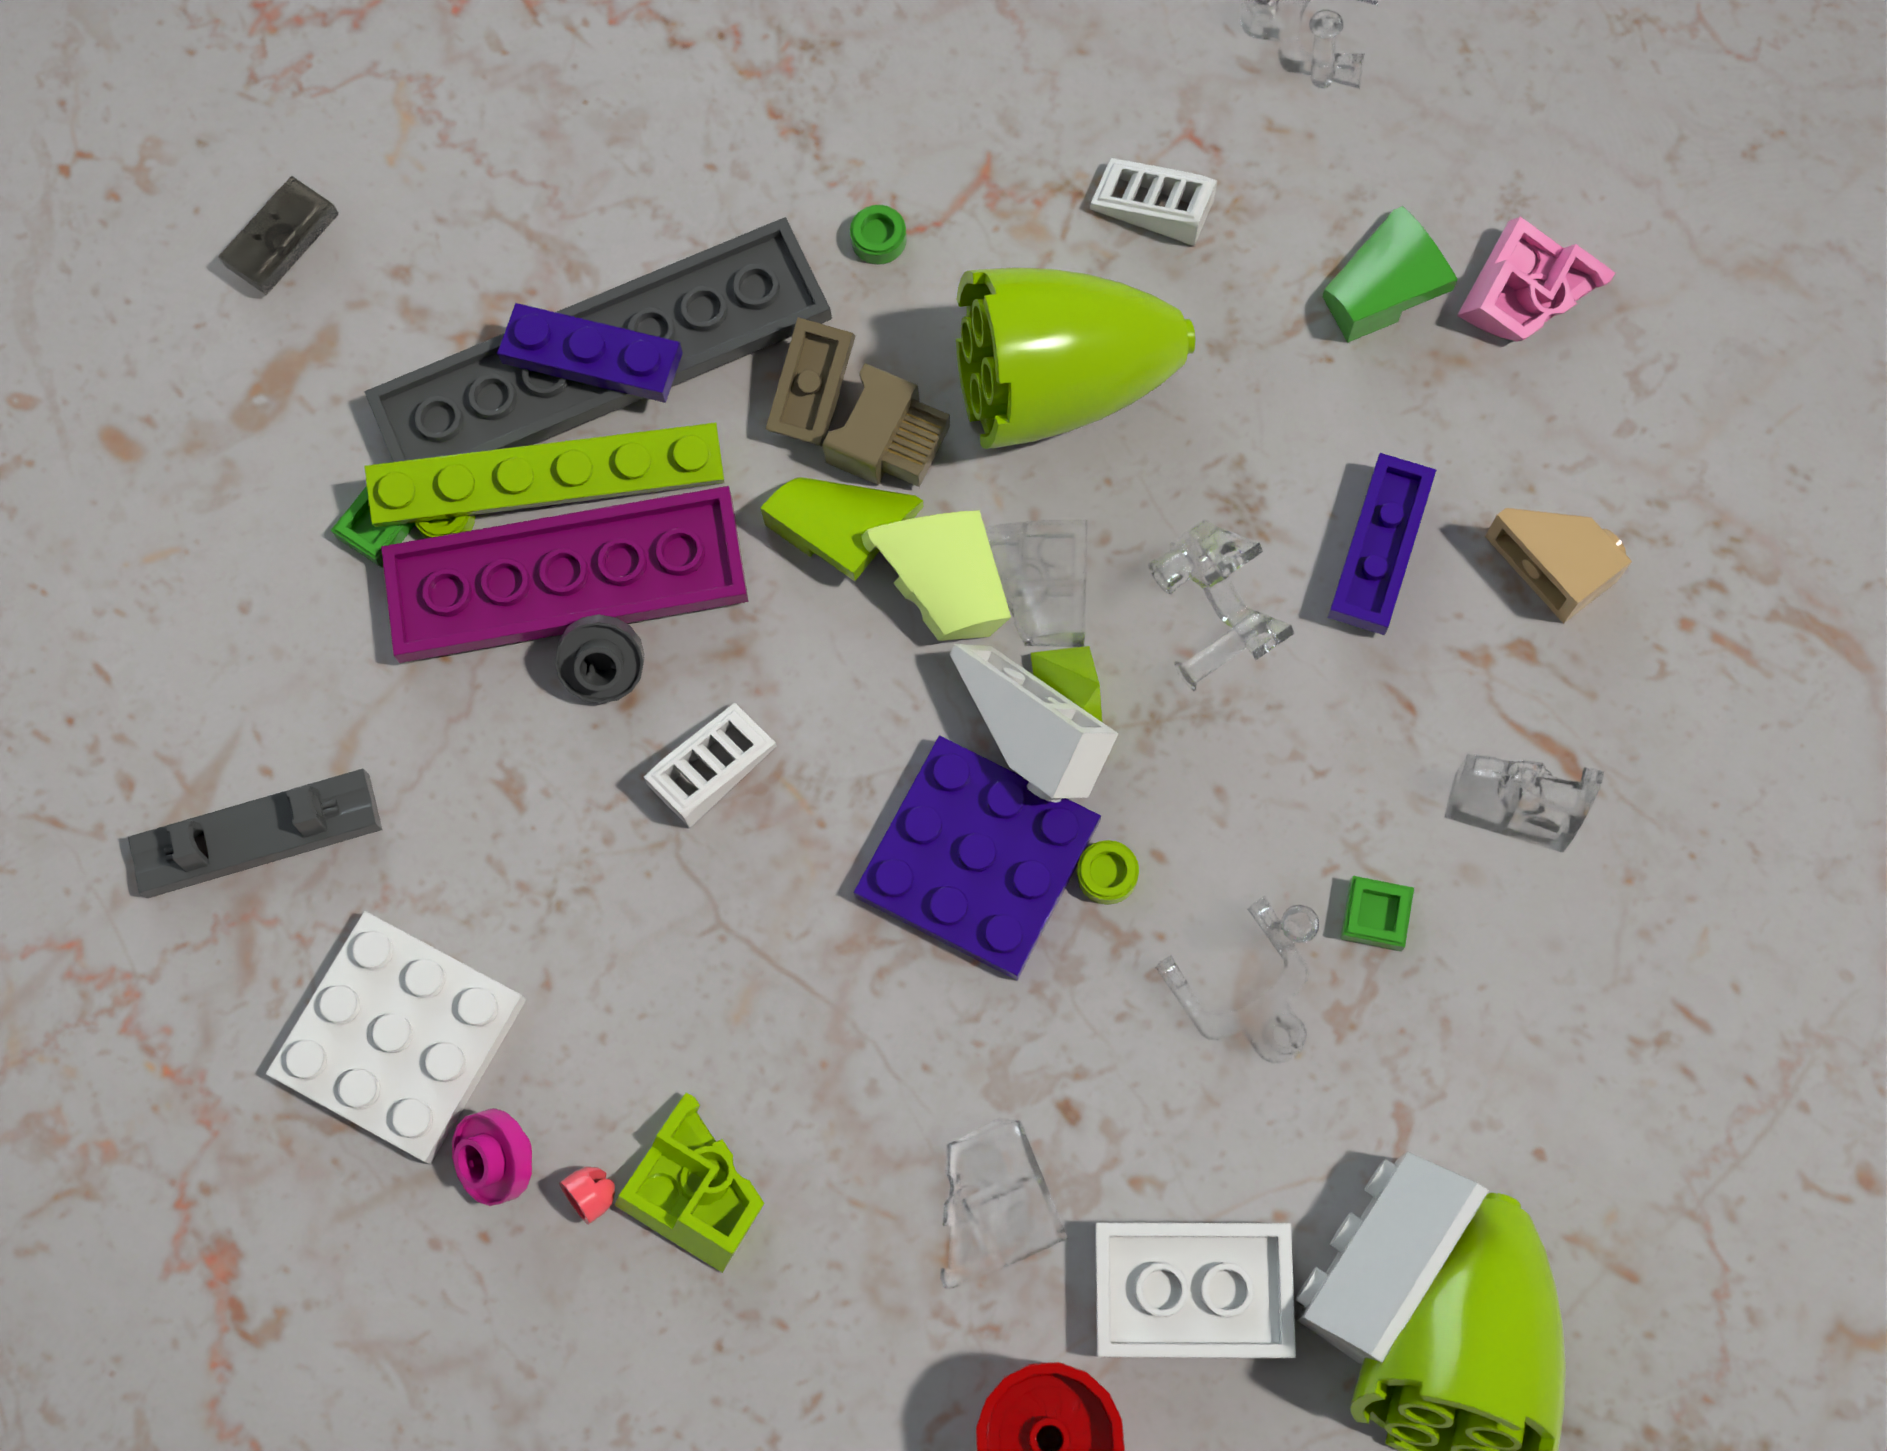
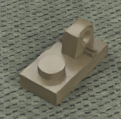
M797 318L766 430L823 447L856 337L852 332Z

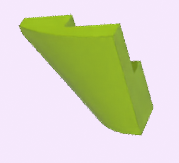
M797 477L781 486L760 509L765 526L809 557L815 553L850 579L856 581L879 552L878 548L871 552H868L861 537L865 531L877 526L915 518L924 507V502L919 497L910 494Z
M685 1092L656 1135L652 1147L619 1194L614 1206L723 1273L762 1209L764 1202L750 1180L743 1178L737 1173L733 1165V1154L723 1139L716 1142L697 1113L700 1104L696 1098Z

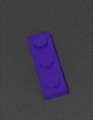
M515 303L497 354L502 364L666 403L683 351L678 341Z
M1379 453L1327 618L1385 636L1437 469Z

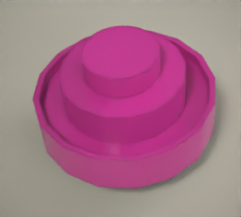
M492 1108L465 1116L456 1126L452 1139V1159L457 1177L465 1191L477 1202L488 1206L502 1204L518 1198L527 1189L532 1175V1146L519 1123L507 1112Z

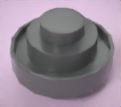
M598 614L582 617L566 628L558 641L554 664L559 680L571 694L584 701L602 704L617 701L633 691L642 676L645 653L640 637L630 625L616 617Z

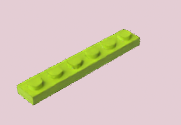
M716 422L364 466L371 521L375 527L724 483Z

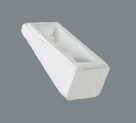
M1110 158L1091 201L1090 210L1195 246L1214 202L1217 180L1195 173ZM1119 179L1129 182L1122 199L1111 197ZM1140 186L1149 189L1143 203L1134 201ZM1160 193L1169 196L1165 207L1155 205ZM1180 200L1190 203L1187 211L1177 209Z
M733 703L663 758L643 778L649 788L691 828L777 745L736 703ZM732 726L737 728L753 744L747 751L743 752L725 734ZM715 742L734 759L727 767L708 750ZM698 758L716 774L708 782L691 766ZM681 774L697 789L690 796L674 782Z

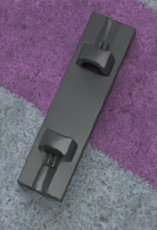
M362 768L128 836V841L134 862L139 894L146 898H151L381 831L382 826L370 775ZM204 835L209 858L199 850L194 837Z

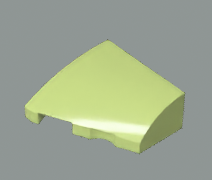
M980 510L943 513L902 520L867 529L861 536L863 545L868 552L878 548L900 577L894 582V585L905 599L914 602L919 607L924 623L938 641L990 637L1011 618Z

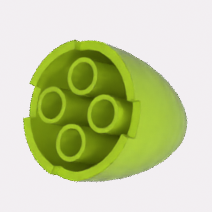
M1017 267L969 270L964 272L959 282L956 300L959 307L967 306L966 316L961 321V338H956L959 378L969 422L981 421L985 434H980V445L985 449L1038 441L1102 420L1133 404L1162 385L1185 365L1188 354H1192L1195 350V330L1190 319H1184L1182 312L1178 308L1158 297L1121 282L1084 273Z
M1487 1193L1406 1326L1394 1341L1383 1363L1371 1358H1364L1352 1398L1351 1414L1356 1422L1369 1424V1420H1372L1387 1431L1385 1444L1399 1451H1559L1565 1406L1566 1377L1563 1322L1556 1283L1545 1247L1531 1216L1521 1209L1519 1201L1505 1194Z

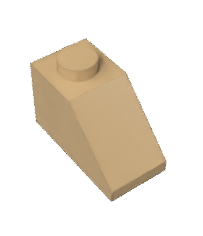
M1505 508L1496 515L1485 535V538L1563 624L1616 584L1632 563L1626 555V550L1621 540L1612 531L1602 529L1592 517Z

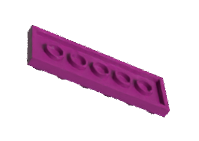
M729 486L381 546L393 655L399 663L562 635L569 625L582 617L600 614L616 617L625 623L749 602L732 494Z

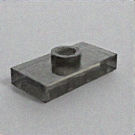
M291 176L218 257L225 267L267 295L339 213L333 203Z

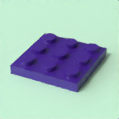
M939 735L853 893L855 898L1018 981L1068 885L1081 855L1100 823L1101 815L1067 798H1062L1060 802L1042 799L1027 788L1029 781L1021 775Z

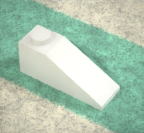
M954 644L950 656L1008 766L1029 781L1027 788L1038 797L1051 802H1060L1062 798H1088L1118 733L992 646Z

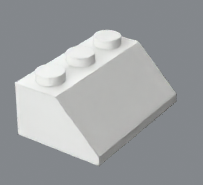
M1410 1152L1399 1157L1394 1164L1386 1158L1381 1162L1364 1189L1365 1192L1373 1196L1360 1218L1351 1212L1341 1224L1330 1243L1332 1247L1339 1251L1326 1272L1315 1267L1295 1298L1296 1301L1304 1306L1296 1321L1361 1366L1366 1357L1383 1363L1396 1338L1406 1326L1489 1191L1477 1182Z

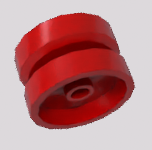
M1060 1362L1029 1364L1004 1377L985 1399L976 1426L977 1451H1042L1038 1447L1036 1437L1038 1431L1044 1426L1047 1427V1425H1053L1060 1430L1063 1442L1057 1451H1125L1123 1421L1110 1393L1089 1373Z

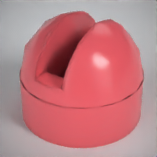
M584 1167L559 1183L572 1207L588 1225L603 1215L613 1203L615 1184L612 1180L606 1179V1172L599 1167Z

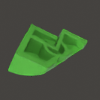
M1401 206L1390 213L1373 235L1324 289L1322 297L1345 340L1349 343L1399 322L1402 311L1453 291L1458 279L1427 231L1406 208Z

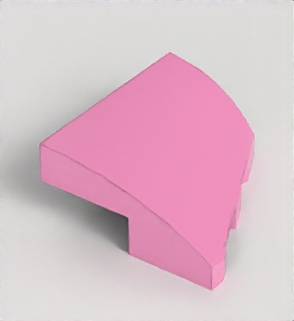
M1520 216L1508 221L1457 316L1475 327L1498 337L1516 342L1522 341L1541 329L1544 323L1552 317L1563 314L1575 306L1577 300L1593 289L1609 283L1615 272L1577 244L1565 248L1561 247Z

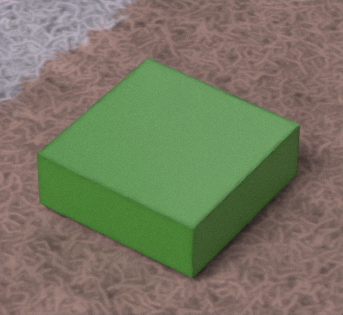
M366 486L332 528L331 532L337 539L382 568L381 546L402 543L416 524L413 522L375 527L371 521Z
M1352 876L1349 882L1340 939L1402 951L1406 944L1414 888Z

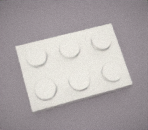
M1291 1223L1095 1224L1097 1358H1296Z

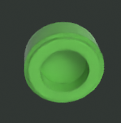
M872 205L862 209L855 215L850 225L852 248L860 259L871 264H886L897 259L904 251L907 242L906 225L903 217L895 209L885 205Z

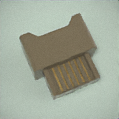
M865 363L859 373L864 389L845 426L829 431L823 442L825 461L829 465L876 485L880 484L884 474L887 473L920 487L950 428V414L921 403L919 401L917 384Z

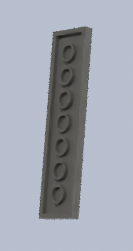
M786 217L556 312L680 342L683 353L672 386L791 337L798 317L820 324L832 320L831 309ZM504 334L364 391L393 462L534 445L644 398L502 364L497 353Z

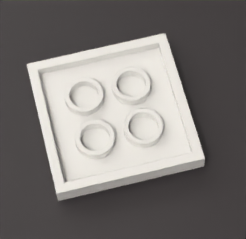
M364 911L266 1074L431 1165L527 999L518 992Z

